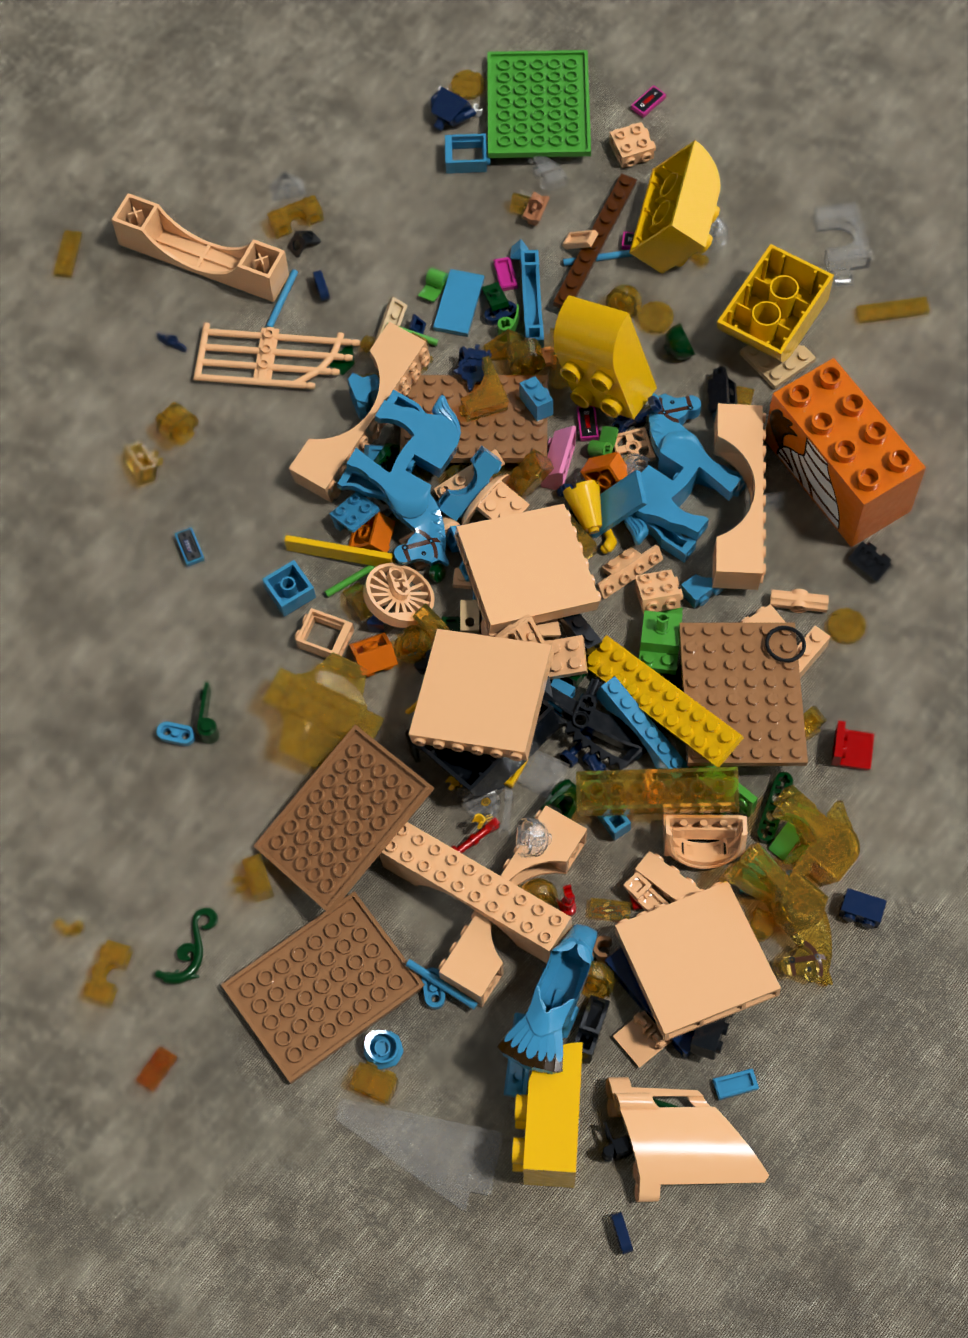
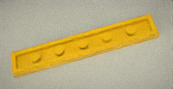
M286 535L284 539L287 551L376 567L386 563H395L393 553Z

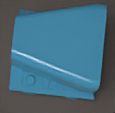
M352 373L347 379L349 394L359 419L363 420L376 401L380 380L376 374L361 377Z

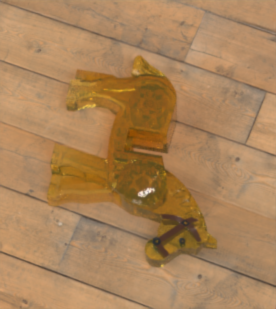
M794 785L783 788L774 801L777 807L771 815L775 819L792 823L795 826L801 845L794 849L779 866L758 842L751 844L739 861L729 864L719 880L723 883L729 882L739 887L743 892L763 901L770 910L775 922L795 942V948L786 957L778 958L773 962V971L778 977L800 976L808 980L809 983L819 981L824 986L833 985L829 973L832 959V936L829 920L825 912L828 896L809 881L806 876L810 877L820 887L839 882L857 860L860 853V843L856 833L853 831L843 801H836L827 812L826 817L818 811L816 805Z

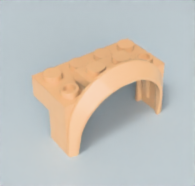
M663 814L664 856H671L679 863L698 869L717 868L732 862L738 857H745L748 835L746 816ZM689 839H698V840H720V841L710 842V843H697V842H691V841H688V840H689ZM723 842L726 844V854H725V855H724V845H723Z

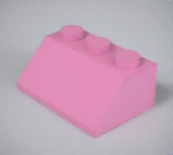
M576 426L557 430L554 432L553 438H549L547 448L550 449L547 453V463H543L545 464L544 469H540L538 479L541 480V487L557 490L565 484L576 446Z

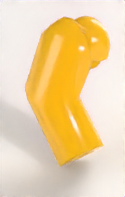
M612 529L603 533L606 540L600 546V549L604 554L612 552L617 545Z

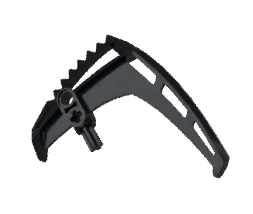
M681 665L677 669L676 675H673L669 681L676 687H678V682L682 676ZM548 676L543 699L552 705L556 712L569 720L567 722L556 713L559 726L566 727L565 734H573V742L581 741L582 749L589 747L590 755L598 753L600 761L608 758L609 766L617 764L619 771L630 766L648 752L644 745L634 744L639 739L638 736L619 717L605 714L595 709L598 702L596 692L602 684L599 679L591 678L586 692L581 694L578 702L552 687L550 677ZM649 716L658 729L664 733L666 729ZM575 720H581L583 725H578ZM586 731L628 752L621 759L596 745L584 736L582 732Z

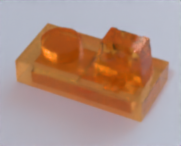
M160 1046L136 1081L152 1092H155L178 1057Z

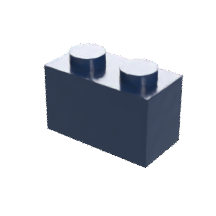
M847 888L839 916L843 917L845 921H856L862 923L866 928L878 929L887 900Z

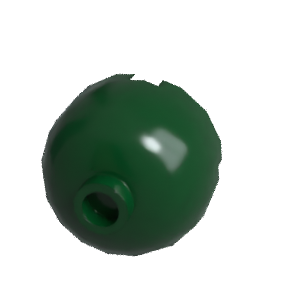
M681 323L671 327L665 335L666 344L663 345L667 355L671 353L678 360H685L695 356V352Z

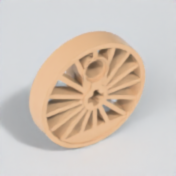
M386 563L375 567L369 573L363 588L364 601L371 613L382 622L394 627L410 628L421 624L434 606V593L429 582L419 572L402 564ZM411 582L415 584L412 587L409 586ZM389 604L385 610L382 608L383 606ZM393 605H394V612H393V613H389V610H390V609L393 607Z

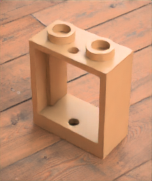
M311 608L309 613H306L303 618L301 630L298 629L295 634L297 648L339 663L354 633L353 623ZM315 622L341 631L332 650L306 641Z

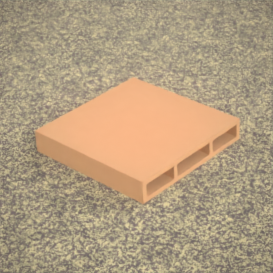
M564 504L456 526L454 537L488 634L501 632L510 623L514 624L527 614L532 616L536 624L597 610L601 602V594L595 588L594 576L589 572L588 560L583 556L582 544L577 540L576 528L572 526L570 512L566 510Z
M437 629L409 731L412 743L417 746L430 745L437 749L450 748L456 752L469 751L475 755L488 754L495 758L508 757L514 761H528L554 655L552 646L549 644Z
M728 881L724 883L717 882L706 890L699 889L688 897H679L673 903L661 904L655 910L650 912L643 911L637 914L636 917L620 920L615 925V934L664 1041L780 995L781 987Z

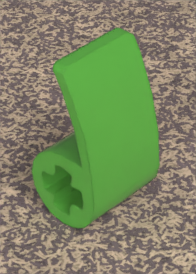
M431 267L426 275V285L418 296L435 302L446 285L448 273Z
M518 304L514 319L502 317L498 320V336L503 340L511 339L517 329L519 322Z
M602 426L600 439L589 442L588 454L596 457L612 453L618 436V428Z
M790 819L770 845L769 851L785 861L795 845H798L804 838L807 830Z

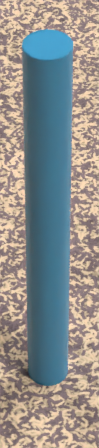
M630 250L599 254L596 262L632 257L633 255L629 253ZM577 257L563 259L564 266L573 265Z
M291 270L266 324V328L274 326L297 277V270Z
M409 959L406 963L408 968L471 1009L475 1010L478 1003L416 962Z

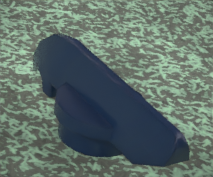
M159 332L157 333V338L161 343L184 353L187 351L185 345L178 341L177 336L168 335L166 337V334L161 335Z

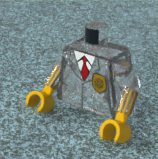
M449 776L445 783H451L448 787L450 791L455 787L457 788L456 797L472 818L471 822L478 825V829H481L483 825L491 822L497 816L500 809L498 794L506 790L504 785H501L489 794L476 796L452 776Z

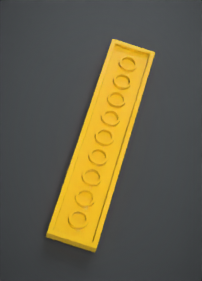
M606 635L600 646L586 658L587 669L605 683L615 676L639 704L641 710L715 767L719 768L744 739L740 733Z

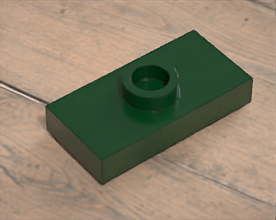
M498 282L481 287L492 311L509 306L508 299Z

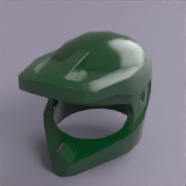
M564 779L552 788L550 795L540 810L543 811L545 806L557 807L561 810L562 815L571 819L585 796L570 779Z

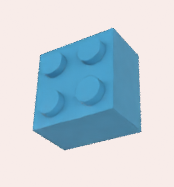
M295 560L262 579L266 592L284 617L316 598L314 587Z

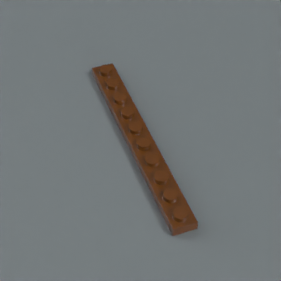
M621 173L592 230L597 231V238L591 247L581 248L553 301V306L561 309L568 295L578 296L634 190L637 179Z

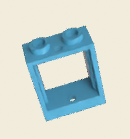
M486 134L445 135L446 174L487 172L490 158L486 154V151H488ZM482 148V159L453 160L452 149Z

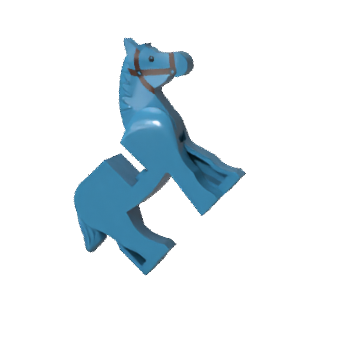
M393 389L387 401L384 400L376 413L375 421L400 426L412 438L398 455L391 472H387L367 455L355 448L347 462L346 470L337 483V488L342 491L352 490L364 496L386 502L395 517L414 532L407 544H402L395 548L394 559L397 564L408 565L419 561L430 564V566L437 562L445 566L449 564L445 555L446 534L443 518L436 501L430 494L431 485L411 474L415 468L414 464L439 478L456 454L461 428L457 416L450 408L444 395L438 397L432 408L433 414H427L418 403Z
M653 393L652 396L660 400L663 408L659 413L651 412L649 414V434L652 447L659 458L658 471L648 465L641 472L647 505L624 519V523L631 533L635 545H640L649 534L658 542L662 549L685 563L695 551L696 542L707 529L709 521L705 516L693 515L679 508L689 497L695 485L699 484L715 489L728 501L733 496L738 497L747 486L739 472L713 461L705 452L698 438L682 426L687 419H695L700 415L701 401L698 397L690 395L674 398L666 393L659 396Z

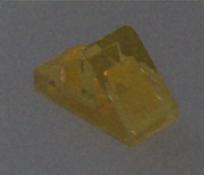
M816 705L811 706L804 713L806 741L821 732L820 727L827 721Z

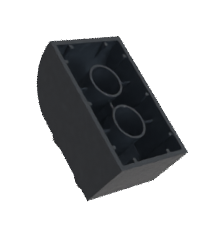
M544 699L542 700L528 759L560 727L554 707ZM430 745L417 746L476 796L489 794L499 788L527 761H514L508 757L495 758L488 754L475 755L469 751L456 752L450 748L437 749Z

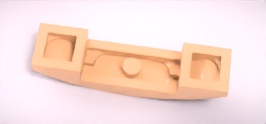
M638 872L623 885L632 898L647 912L655 910L661 904H669L652 888V884Z

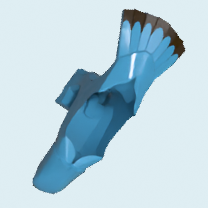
M576 924L570 929L560 944L552 949L546 968L536 985L526 1015L508 1032L497 1046L503 1056L529 1070L549 1074L562 1072L563 1038L568 1037L579 1012L576 1004L591 967L593 949L598 936L596 930L586 925Z

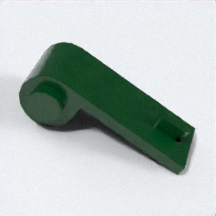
M205 682L204 689L200 691L199 700L202 701L197 730L205 744H214L219 740L220 733L216 722L211 718H207L212 694L209 682Z

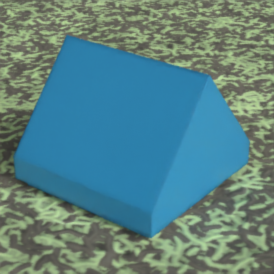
M522 239L511 247V259L521 260V251L529 250Z

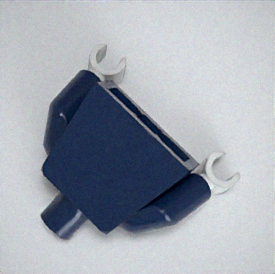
M439 86L438 91L430 98L431 113L437 118L433 127L439 131H442L446 124L456 127L474 116L481 117L483 108L478 110V104H474L473 108H471L472 106L468 100L442 86Z

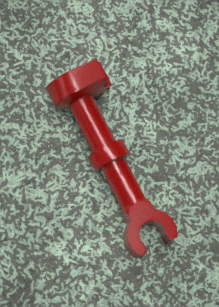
M496 817L493 818L476 834L469 835L468 839L458 847L453 845L451 848L463 853L471 846L479 844V840L487 834L496 831L500 827V822Z
M569 884L563 886L564 897L562 902H558V906L561 912L571 917L576 913V904L572 886Z

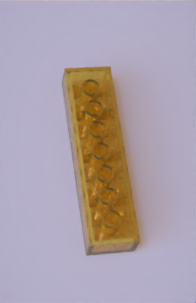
M738 767L576 771L578 816L739 812Z

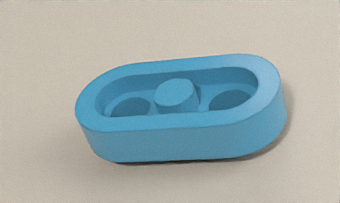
M166 721L160 723L157 727V735L163 742L189 746L195 741V733L190 726ZM167 731L171 732L169 735H164ZM185 735L189 736L188 739H183Z
M426 969L440 978L438 969ZM422 977V982L425 985L423 990L427 1006L431 1009H440L446 1001L445 991ZM434 996L439 997V1001L433 1002L432 998Z

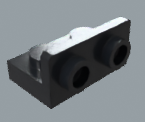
M862 541L848 559L879 582L886 572L893 568L894 565L890 563L892 559L884 553L882 555L876 552L878 548L872 543L868 542L865 544Z

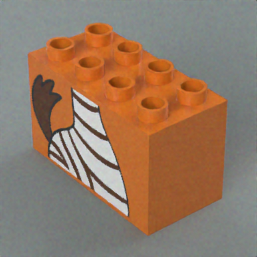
M835 358L772 394L766 425V443L850 547L855 546L911 512L926 467Z

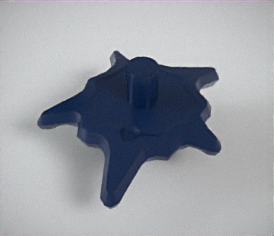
M462 346L461 350L464 359L459 362V367L454 369L453 372L461 375L462 380L467 382L468 391H472L474 385L477 382H483L485 378H496L489 371L490 365L487 363L491 350H487L484 355L478 356L471 354L465 346Z

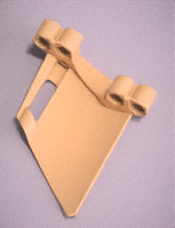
M629 1077L606 1078L608 1116L623 1118L636 1160L633 1163V1177L636 1181L634 1189L636 1202H658L661 1185L765 1183L769 1177L762 1163L737 1130L716 1107H711L705 1101L703 1095L698 1090L639 1088L631 1086ZM653 1097H687L693 1107L659 1108L654 1102Z

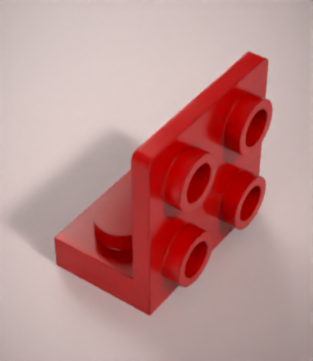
M838 720L835 728L831 765L870 770L874 733L849 730L845 728L846 721Z

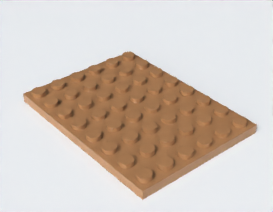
M420 375L419 379L411 385L410 392L406 397L418 403L427 414H433L432 408L438 397L444 395L450 408L457 416L461 435L456 454L450 463H472L470 459L481 446L490 452L496 449L505 463H547L548 417L536 421L520 399L519 383L536 376L542 386L548 389V375H495V379L485 378L483 382H477L472 391H468L467 382L462 380L461 375ZM402 427L400 452L412 438Z
M795 622L679 623L683 692L744 737L721 766H807L808 758L799 661L796 660L789 663L777 661L769 655L765 647L766 636L772 629L778 626L795 628ZM779 630L772 634L769 646L776 656L789 659L798 655L796 633L790 630ZM686 745L688 766H714Z
M354 725L254 844V847L326 912L331 914L435 788L357 725Z
M355 891L342 899L331 914L325 911L221 984L226 994L290 1084L417 994L425 985L418 975L406 966V959Z

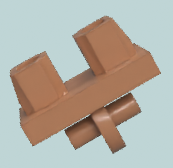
M533 192L523 214V219L527 220L528 224L537 226L540 223L550 196H542Z

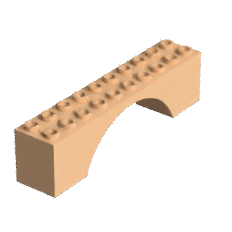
M128 193L112 218L119 245L271 302L276 300L289 277L284 250L254 239L243 247H225L208 242L177 224L159 204Z
M391 322L387 324L370 349L374 365L379 371L380 376L378 395L370 412L354 428L341 435L326 439H308L289 467L290 473L297 484L331 503L341 493V490L337 488V483L346 470L347 462L355 448L364 453L365 445H371L374 440L378 439L381 429L384 425L388 424L375 421V415L384 400L387 401L393 389L407 396L411 385L419 379L421 370L429 364L431 359L426 341Z
M718 403L714 420V455L726 460L742 476L749 491L751 506L748 514L735 528L716 537L713 550L712 588L758 590L759 584L763 583V578L766 574V563H763L766 556V546H763L766 539V529H763L766 522V512H763L766 505V495H763L766 488V479H764L766 462H763L766 455V445H764V440L766 439V429H764L766 413H763V405Z
M545 806L543 811L539 810L534 818V825L532 827L529 826L525 831L523 842H518L513 851L515 854L512 859L508 858L505 862L501 877L518 886L540 875L567 874L586 844L587 828ZM474 911L471 916L473 920L469 926H464L460 933L462 937L458 943H453L449 950L450 956L447 960H442L438 969L440 970V979L476 1001L478 1006L483 1007L503 976L504 971L503 962L494 948L491 937L493 923L477 911Z
M406 822L379 855L384 868L415 886L431 887L463 902L500 928L518 947L545 963H548L552 949L560 944L572 928V918L408 822Z

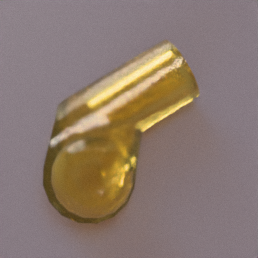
M58 918L54 923V926L66 936L79 935L84 930V924L80 920H76L73 924H67L61 918Z

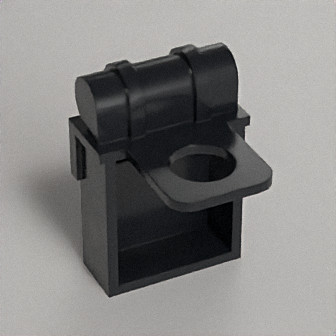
M604 1122L603 1128L610 1145L603 1148L602 1160L609 1163L614 1158L616 1162L634 1153L629 1135L613 1140L607 1123Z

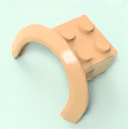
M509 474L497 476L472 501L464 513L460 525L469 524L476 510L488 519L527 512L530 504L507 486L510 480Z

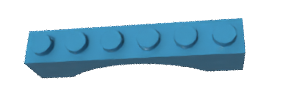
M522 250L521 275L526 352H540V348H544V331L541 308L538 250Z
M614 676L600 686L596 692L597 699L606 710L619 717L638 736L647 749L657 772L667 784L670 785L682 776L690 766H688L687 762L649 716L639 708V704L620 681Z

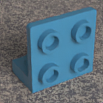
M355 492L334 509L330 516L339 531L346 527L354 533L376 515L380 508L362 494Z

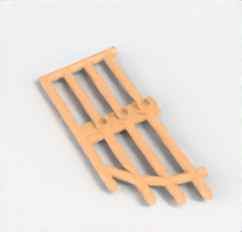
M205 322L203 323L193 380L315 389V383L306 382L317 375H340L339 369L327 367L333 360L353 361V355L340 354L338 351L341 345L360 346V340L344 339V333L342 332L337 333L336 338L279 334L280 330L274 329V327L262 328L261 332L210 329V324ZM208 336L260 339L259 347L207 344ZM278 341L329 344L333 345L331 352L327 353L277 349ZM206 351L257 354L256 363L204 359ZM275 356L324 359L318 367L274 364ZM203 366L255 370L253 378L202 374ZM273 371L306 373L294 381L272 379Z

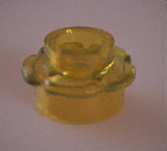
M368 335L363 337L360 347L364 349V352L370 351L375 343V338Z

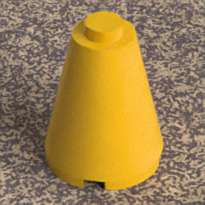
M587 480L576 483V487L573 489L570 486L563 491V495L584 532H589V534L598 533L602 527L599 482Z

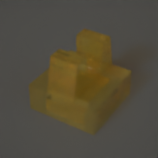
M514 192L509 211L523 215L531 197Z

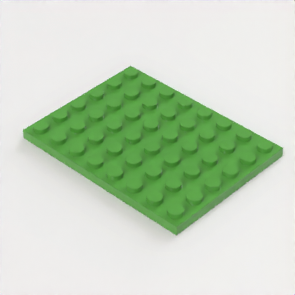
M588 50L487 52L488 158L591 156Z

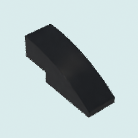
M594 995L590 996L575 1042H583L582 1062L588 1064L591 1063L610 1005L609 1000Z

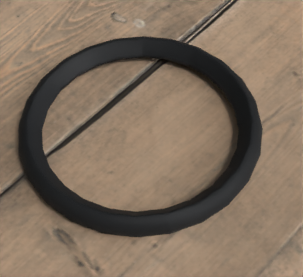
M778 626L767 634L765 647L772 658L780 662L789 663L803 656L806 650V641L802 633L790 626ZM779 630H790L796 633L802 642L800 653L789 659L776 656L769 646L772 634Z

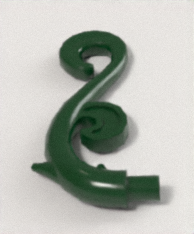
M204 907L195 912L192 921L194 944L183 943L177 950V957L182 962L191 961V957L188 954L194 953L191 965L182 972H179V969L174 972L157 970L155 973L156 978L163 980L164 983L177 985L200 977L196 973L203 959V944L198 920L202 916L209 918L208 924L201 926L204 931L216 927L218 915L214 909Z

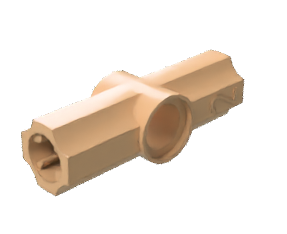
M771 589L770 604L773 607L788 608L794 613H804L806 611L827 613L829 595L811 594L804 589H794L792 591Z

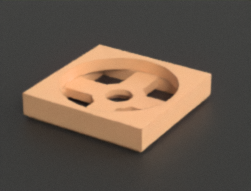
M645 427L618 433L613 449L614 452H619L620 455L627 452L632 455V460L627 461L623 459L627 467L656 460ZM633 436H638L644 440L638 442L634 440ZM625 437L626 445L618 447L619 441ZM633 444L636 446V449L631 450L629 446ZM648 447L647 455L640 457L639 450Z

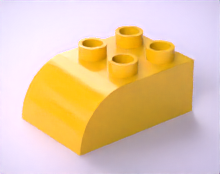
M696 140L652 169L630 248V254L661 274L674 266H683L688 258L697 252L703 254L712 243L713 237L709 234L711 224L717 219L720 208L716 205L720 193V177L712 157Z
M770 244L717 321V329L781 362H785L795 351L829 300L834 275Z
M568 295L556 320L554 350L561 365L560 374L568 382L572 391L570 395L572 401L582 408H588L589 406L600 408L606 415L612 418H617L621 415L634 420L648 401L647 398L651 397L655 392L657 386L629 313Z
M583 1042L563 1045L562 1072L549 1074L533 1070L529 1078L528 1095L516 1094L515 1129L526 1131L525 1138L513 1137L512 1172H523L524 1185L575 1187Z

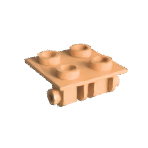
M645 1011L638 1012L632 1021L613 1035V1038L639 1068L671 1043L670 1040L664 1041L658 1026Z

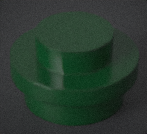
M442 564L432 565L429 571L430 579L438 583L441 582L446 575L444 566Z

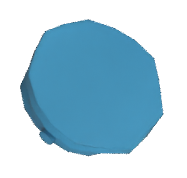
M375 1030L365 1036L364 1056L373 1067L385 1069L397 1065L404 1053L398 1035L392 1031Z

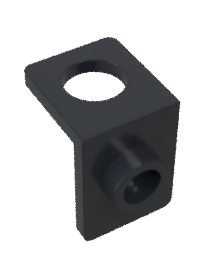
M295 231L288 244V248L296 257H300L306 244H320L321 240L313 231ZM296 240L300 243L299 250L294 248Z

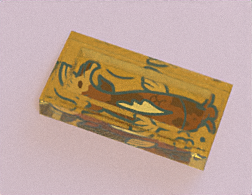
M591 898L589 919L612 922L630 919L631 902Z

